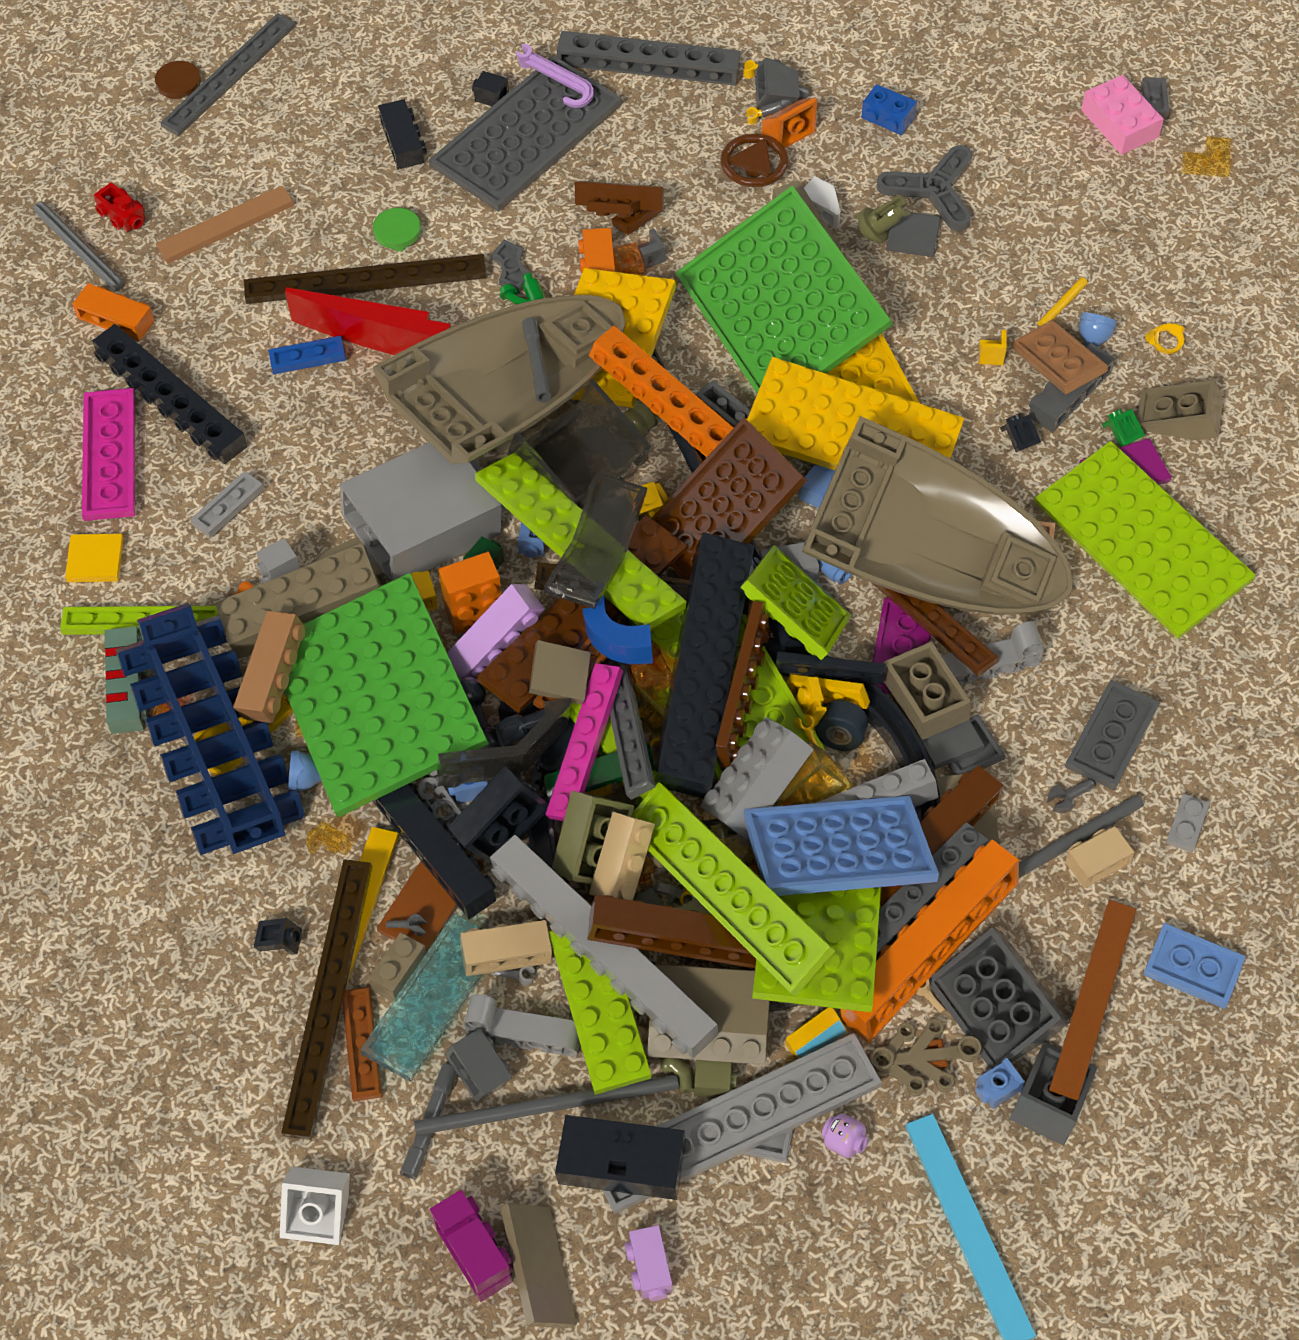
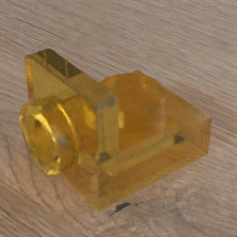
M323 821L317 827L312 828L306 837V846L308 852L312 855L316 853L322 844L329 852L333 854L340 852L345 856L352 848L349 836Z

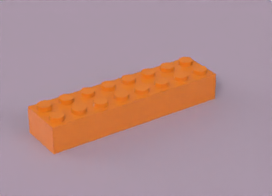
M993 839L986 846L982 845L976 850L973 860L967 866L962 865L954 876L955 879L949 885L945 884L939 889L935 897L936 899L930 905L926 904L920 909L917 919L911 925L907 924L901 929L897 937L898 939L891 946L887 945L882 949L875 967L872 1012L840 1009L842 1022L867 1044L879 1034L918 992V989L937 972L1018 885L1019 859Z

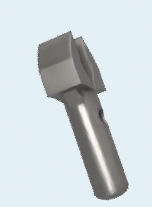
M1087 779L1068 790L1061 789L1059 785H1056L1050 789L1047 803L1055 798H1064L1063 803L1054 806L1053 812L1067 813L1073 810L1072 800L1094 789L1095 783L1092 779Z

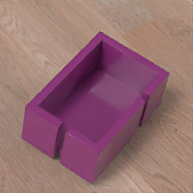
M459 1190L429 1209L435 1229L480 1303L512 1283L510 1275L513 1272L510 1264L512 1261L503 1246L497 1248L498 1245L494 1239L496 1235L487 1221L481 1222L482 1218L478 1213L480 1209L471 1195L466 1198L463 1191Z

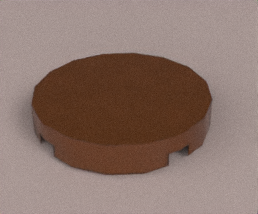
M173 61L163 65L157 71L155 84L161 95L171 99H181L182 96H189L200 86L201 78L199 70L195 65L187 61Z

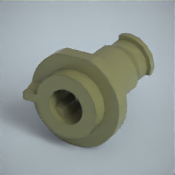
M897 194L893 197V200L884 203L876 210L866 207L855 216L859 220L858 224L862 234L868 240L879 244L887 240L888 230L899 223L904 216L907 217L911 214L909 210L905 211L902 209V207L908 204L905 198Z

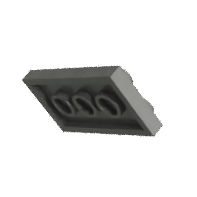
M1110 679L1067 759L1065 768L1115 791L1160 702Z

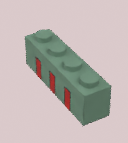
M137 626L105 630L106 722L111 734L144 730V721L148 718V709L140 712L137 709L130 686L131 683L143 680L142 675L147 674V670L125 677L115 650L142 641V636H140Z

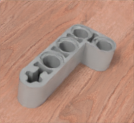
M1028 621L1017 625L1013 629L1011 639L985 645L998 656V663L979 677L952 653L943 655L942 658L959 684L965 685L973 683V680L976 679L986 680L998 677L1000 673L1006 672L1010 674L1022 671L1025 667H1036L1041 662L1044 644L1036 624Z
M474 994L470 997L464 1023L466 1036L481 1028L484 1035H488L493 1043L504 1046L505 1043L513 1044L512 1047L528 1050L539 1048L541 1052L570 1057L577 1056L580 1042L573 1020L497 1008L496 1001L486 995Z

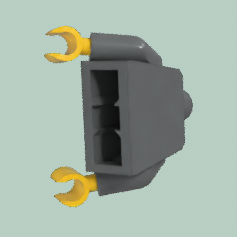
M765 57L758 64L752 60H747L744 63V77L747 79L755 77L757 106L761 108L757 110L755 107H749L746 110V117H749L747 119L748 124L754 125L759 121L760 116L765 118L797 102V100L807 99L809 90L807 87L799 85L798 72L786 66L780 60H772Z

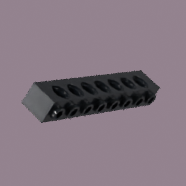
M113 324L92 340L95 348L93 353L100 363L106 362L115 376H122L130 388H134V391L136 389L140 391L143 399L148 404L154 403L164 418L170 417L179 431H186L190 434L191 440L197 446H204L208 455L213 460L219 459L223 464H226L248 447L245 435L240 429L116 324Z

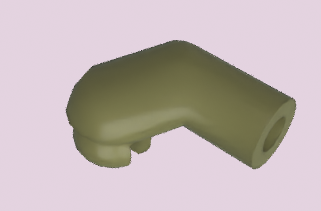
M664 1057L660 1063L661 1068L664 1072H673L678 1076L680 1093L694 1092L690 1065L683 1059Z

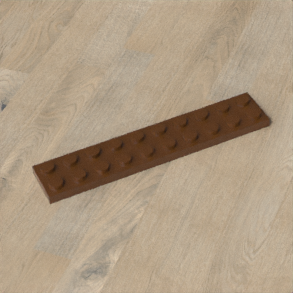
M647 515L618 541L657 576L664 573L685 552L687 547L685 543ZM576 590V592L566 591L538 618L535 624L528 627L478 675L477 681L516 712L520 713L538 696L537 694L529 693L536 642L540 640L579 649L588 639L585 630L583 608H588V598L593 597L591 595L592 592ZM605 597L606 614L614 621L622 612Z

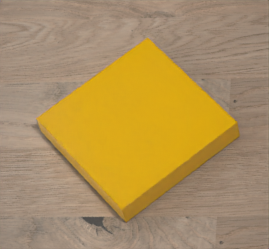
M71 534L65 574L66 582L119 581L123 535Z

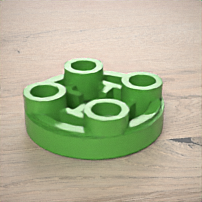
M390 208L381 212L375 218L373 232L376 241L382 246L394 249L395 251H404L406 247L415 243L419 238L421 225L418 216L411 210L406 208Z

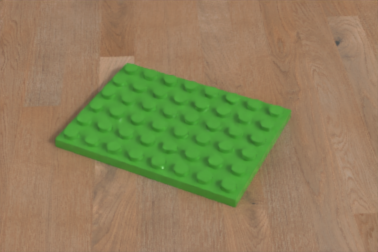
M793 185L675 272L756 393L759 391L772 357L827 374L894 325Z
M410 573L304 624L306 626L305 637L300 642L297 660L292 666L289 674V683L284 690L330 803L338 818L489 744Z

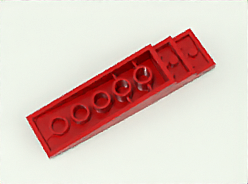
M288 287L285 290L291 321L332 337L341 336V339L391 355H396L431 336L451 328L450 323L430 320L428 311Z

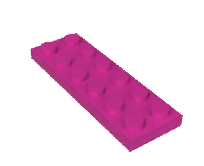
M134 388L85 392L83 398V520L135 516Z

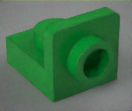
M1119 409L1107 415L1109 420L1102 423L1103 428L1110 426L1120 447L1145 436L1132 409L1124 413Z

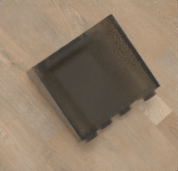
M590 379L587 382L581 400L528 440H525L519 432L514 434L507 455L516 453L583 510L591 504L595 506L601 503L606 498L605 494L611 489L615 492L625 483L624 479L636 467L642 466L649 459L648 454L652 446L595 380Z

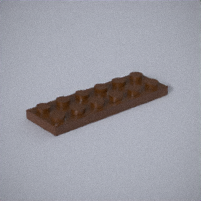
M752 602L716 742L722 771L729 767L737 757V753L741 748L739 746L740 738H745L747 731L746 714H751L753 707L752 690H757L759 683L758 666L762 667L765 659L763 646L764 643H769L771 628L767 627L769 614L765 613L763 602Z

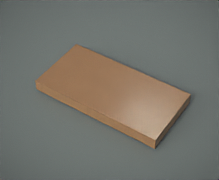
M1054 320L1011 342L1015 352L1065 395L1108 371L1106 363Z

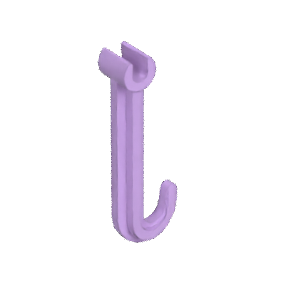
M522 44L524 54L516 51L519 65L522 68L531 67L583 95L579 100L564 97L563 103L565 105L581 108L592 101L594 97L593 87L584 78L532 52V48L528 44Z

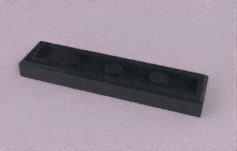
M777 651L776 667L780 673L880 685L883 684L886 667L884 663L824 657L821 660L814 655Z

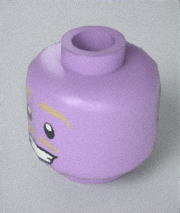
M844 1113L838 1114L835 1117L831 1116L826 1121L822 1130L825 1146L845 1158L862 1153L868 1143L865 1125Z

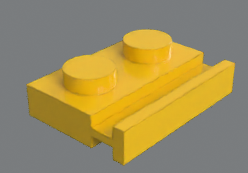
M808 677L794 698L803 713L814 718V730L827 710L826 707L821 705L824 699L818 677Z

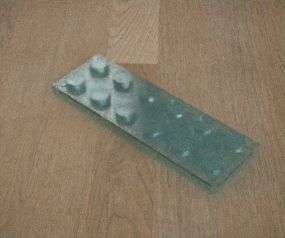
M453 914L360 1049L363 1056L405 1080L412 1081L483 975L466 976L460 946V933L480 927Z

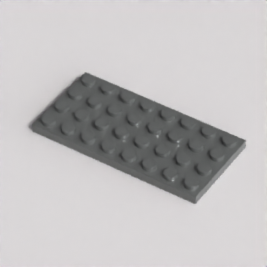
M552 55L548 59L549 61L591 83L594 97L588 105L581 108L565 105L563 103L564 97L579 100L583 95L535 70L431 157L429 165L499 212L622 105V98Z

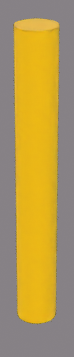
M1080 277L1038 321V325L1042 326L1053 320L1087 285V280Z

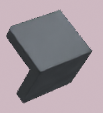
M654 228L650 229L649 242L633 247V252L643 269L666 262V247Z

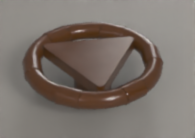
M755 133L745 134L731 140L723 149L720 161L724 173L730 180L753 188L770 185L783 177L788 168L789 158L785 147L778 140L767 135ZM745 143H756L731 156L736 147ZM767 145L772 147L780 157V164L773 174H771ZM730 164H731V165H734V166H737V167H740V168H742V169H745V173H746L748 176H750V177H758V176H761V175H762V176H765V177H759V178H747V177H743V176L739 175V174L730 166Z

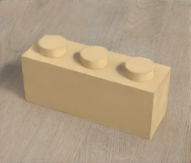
M612 812L590 888V895H609L614 898L630 901L634 899L655 824Z
M530 919L522 924H499L490 929L473 928L465 933H460V946L466 976L551 963L552 948L546 920Z

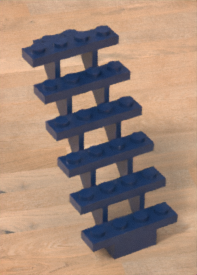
M186 603L138 619L137 623L142 641L115 650L125 677L150 668L155 673V676L130 684L139 712L164 703L171 709L170 711L145 719L154 747L179 738L186 745L160 754L167 780L170 783L193 774H197L201 782L175 791L183 817L186 819L208 810H212L217 817L191 827L200 856L226 846L232 854H236L285 836L283 825L305 818L300 796L296 790L273 797L270 792V788L289 782L286 767L280 754L257 762L254 753L273 746L267 722L255 721L241 726L238 719L241 715L233 708L240 687L228 691L225 690L223 683L243 677L236 652L232 649L210 656L208 649L227 643L221 618L217 615L196 622L191 605ZM195 653L201 659L200 661L165 672L162 665ZM210 687L216 693L214 696L181 707L177 700ZM225 722L232 729L195 742L192 735ZM238 758H242L247 764L212 778L207 770ZM256 793L263 800L229 814H226L223 807L225 804Z

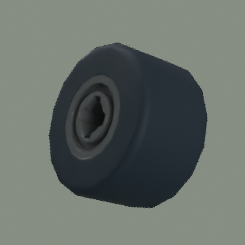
M836 700L827 703L824 706L827 711L816 725V734L819 740L827 747L835 750L852 751L858 748L863 742L868 727V717L864 710L849 701Z

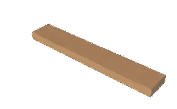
M283 186L277 187L156 243L157 250L166 263L169 264L294 206V202Z

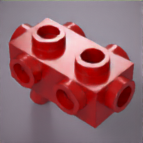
M110 182L93 195L97 213L103 218L108 216L111 224L117 230L122 228L129 232L131 229L137 230L143 225L145 220L143 205L138 200L134 201L122 187L118 188L114 183Z

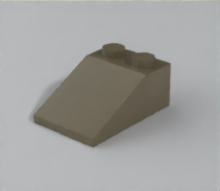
M1215 379L1142 389L1137 420L1145 432L1190 440L1215 438L1219 435L1223 397Z

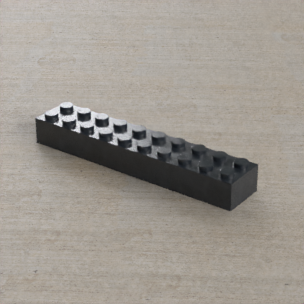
M703 532L696 546L687 591L686 609L683 612L654 765L653 778L655 786L660 782L668 790L705 798L712 787L717 760L716 742L727 703L746 596L741 586L750 574L754 545Z

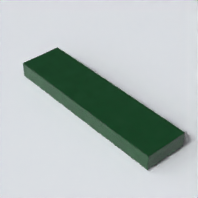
M646 742L651 769L654 771L655 767L650 745ZM617 752L595 759L584 793L623 781ZM560 770L544 775L549 801Z

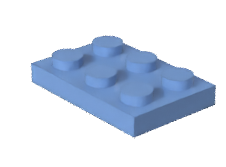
M1164 923L1143 975L1226 1009L1246 956Z

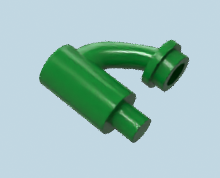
M531 273L523 275V289L528 299L519 297L517 289L512 284L503 285L499 290L502 300L508 299L515 305L546 297L538 279L533 278Z

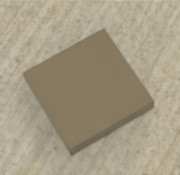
M538 640L535 644L529 693L582 705L585 700L591 652Z

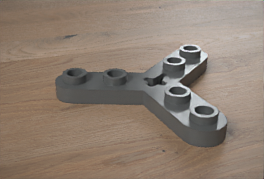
M963 145L953 146L930 174L906 172L881 173L877 179V190L879 193L887 196L899 194L902 197L928 198L950 229L955 231L965 230L970 225L971 214L952 186L970 165L972 152Z

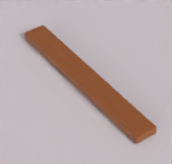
M1109 900L1049 1091L1078 1100L1136 908Z

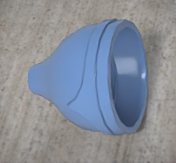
M1082 312L1079 329L1085 342V347L1090 343L1099 347L1108 341L1113 335L1114 329H1116L1117 321L1102 315Z
M291 751L288 791H304L312 788L321 781L312 756L305 752Z

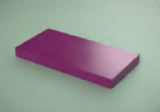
M884 597L872 661L875 663H884V661L929 643L931 635L886 597ZM884 681L882 685L875 684L884 693L892 694Z

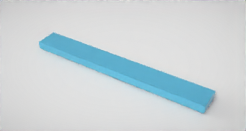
M931 1114L907 1123L905 1126L907 1133L1002 1340L1035 1339L1036 1334L934 1115Z

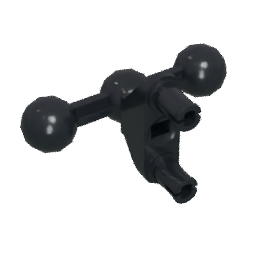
M462 677L459 679L489 743L471 754L476 759L484 762L489 780L491 781L503 768L499 758L502 750L505 754L530 748L534 741L548 737L553 729V725L546 708L525 716L517 713L506 717L494 725V728H490L481 706L486 696L485 687L474 677Z

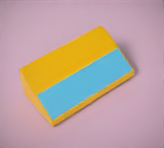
M828 1007L790 1034L785 1040V1046L798 1060L846 1037L849 1033L835 1010Z

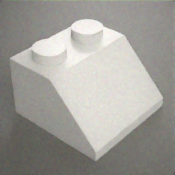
M290 1167L282 1182L280 1238L339 1245L349 1198L350 1173Z

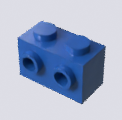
M876 84L863 101L861 118L889 131L903 135L915 118L917 101Z

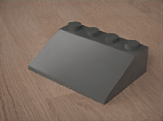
M993 927L929 979L930 987L965 1035L973 1036L980 1041V1055L990 1069L1001 1064L1006 1058L1011 1063L1043 1044V1042L1048 1041L1070 1023L1069 1019L1003 932Z

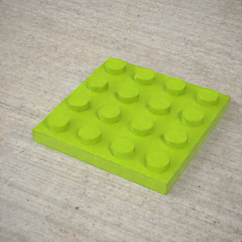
M775 545L765 554L741 586L750 600L763 602L766 614L780 622L790 636L801 641L810 654L817 656L821 660L829 653L852 616L851 613Z

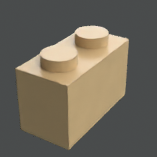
M1116 826L1107 831L1105 829L1099 830L1085 843L1079 841L1072 845L1068 850L1065 863L1085 889L1129 865L1135 852Z

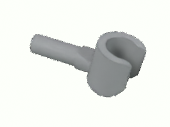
M532 966L522 967L520 971L495 972V976L518 979L520 984L528 986L532 984L533 979L524 978L522 974L527 972L534 974L535 969Z

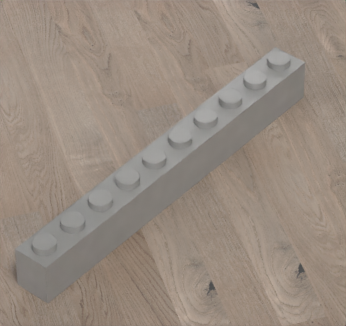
M516 835L490 857L493 866L491 871L495 877L501 882L506 880L512 886L510 888L519 900L526 899L531 904V910L538 918L543 919L545 917L551 923L550 928L558 937L562 938L565 936L571 942L569 944L578 956L582 957L585 955L591 961L590 966L598 975L602 976L605 974L611 980L610 985L619 995L622 996L625 993L632 1000L630 1002L632 1007L641 1015L646 1013L652 1019L651 1024L660 1034L663 1035L666 1032L673 1039L672 1044L681 1054L684 1055L687 1052L694 1059L718 1035L717 1024L638 949L587 940L591 905Z

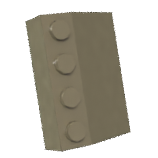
M655 964L668 979L717 1024L718 1035L693 1059L687 1052L684 1055L681 1054L672 1044L673 1039L666 1032L663 1035L660 1034L651 1024L652 1019L650 1018L647 1056L765 1065L768 1049L770 1001L752 999L755 970Z

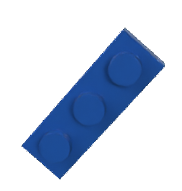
M341 336L268 349L273 375L346 361Z

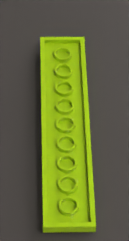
M517 452L475 473V481L565 562L572 566L592 586L603 585L604 596L637 626L650 625V629L686 609V600Z
M659 782L634 810L632 817L655 824L648 851L791 994L797 996L832 956L835 950L663 784Z

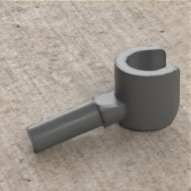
M413 914L408 920L387 921L386 927L410 929L417 936H422L426 931L420 925L428 924V922L419 914Z

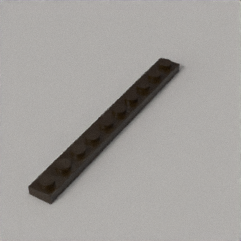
M484 254L244 279V293L246 304L287 300L285 294L286 287L337 295L487 279Z
M343 859L281 1131L284 1137L312 1140L373 868L370 862Z

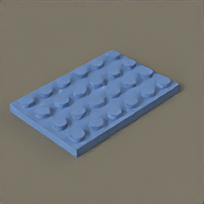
M910 796L744 809V821L761 879L778 896L938 882L939 873Z

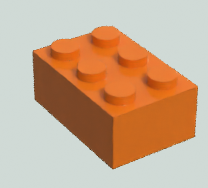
M489 552L438 569L444 609L455 635L465 634L502 595L500 576Z

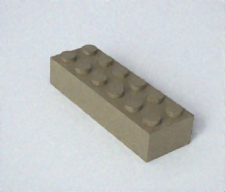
M360 543L225 598L215 604L228 644L236 652L237 658L240 659L252 655L267 611L296 614L301 622L305 624L381 587L372 560L363 543Z

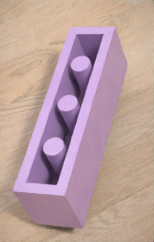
M511 584L447 652L460 679L462 677L478 678V675L517 639L527 627L537 622L538 616L544 610V607L528 585Z

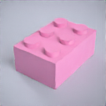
M1124 75L1085 91L1081 111L1121 155L1159 138L1164 119Z

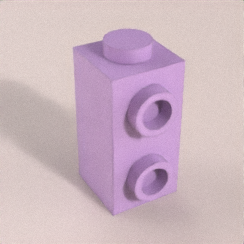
M659 1225L630 1231V1242L624 1244L628 1261L634 1260L636 1272H631L634 1291L640 1290L642 1299L649 1298L650 1301H659L667 1298V1294L672 1293V1281Z

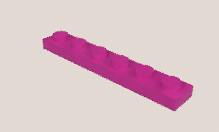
M596 663L594 665L585 693V700L581 705L546 812L550 819L564 821L571 790L585 792L623 675V670L620 667Z

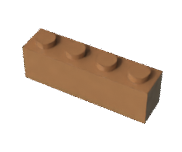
M266 612L233 706L243 719L273 723L276 714L279 712L284 689L287 688L289 683L290 671L297 660L300 642L305 637L306 626L296 614Z

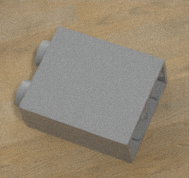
M430 443L340 483L342 516L390 582L408 573L412 574L414 572L430 570L469 551L481 536L488 540L501 534V513L507 509L475 481V473L481 470L477 458L468 463L451 464Z

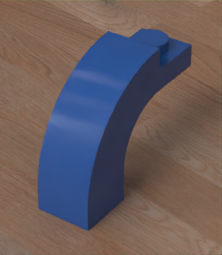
M603 585L592 586L593 597L588 598V608H583L585 630L591 644L604 656L621 663H653L650 625L624 626L612 621L606 614Z

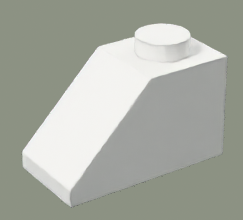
M814 176L804 189L825 223L837 230L840 223V208L835 187L827 181Z

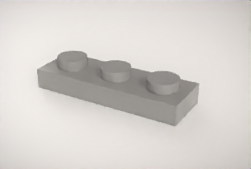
M244 471L190 519L192 525L211 538L264 490L263 484Z

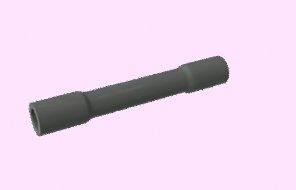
M529 317L523 320L522 326L531 361L535 395L537 401L547 402L551 399V392L540 347L538 324L535 318Z
M442 1064L423 1119L440 1116L445 1100L450 1094L457 1076L452 1065ZM433 1133L415 1136L400 1170L402 1176L414 1180L417 1179Z

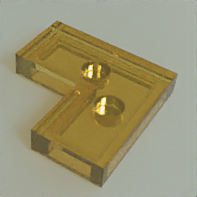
M1207 136L1205 153L1183 152L1182 174L1229 177L1230 138Z

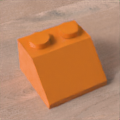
M814 97L798 100L773 115L767 116L762 120V134L778 140L787 148L814 133L817 99Z

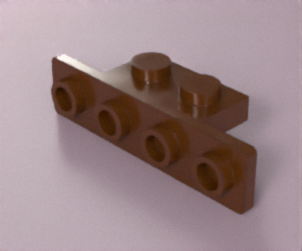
M576 181L574 183L575 204L587 206V211L596 212L597 216H608L610 213H616L618 217L627 218L639 210L662 211L664 209V189L662 186Z

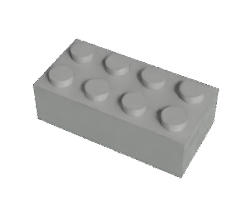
M765 717L756 726L748 742L739 749L737 757L731 765L722 772L721 778L714 788L706 794L700 807L720 823L748 840L749 835L744 821V809L772 807L814 749L789 729Z

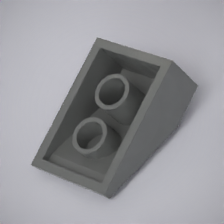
M1043 1042L1009 1119L1064 1146L1077 1122L1098 1067L1089 1063L1078 1100L1049 1091L1061 1050Z

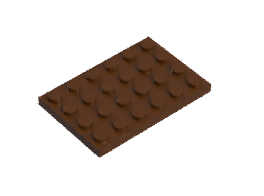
M744 417L651 518L687 545L685 552L671 565L682 579L690 580L695 549L703 532L749 544L808 481Z

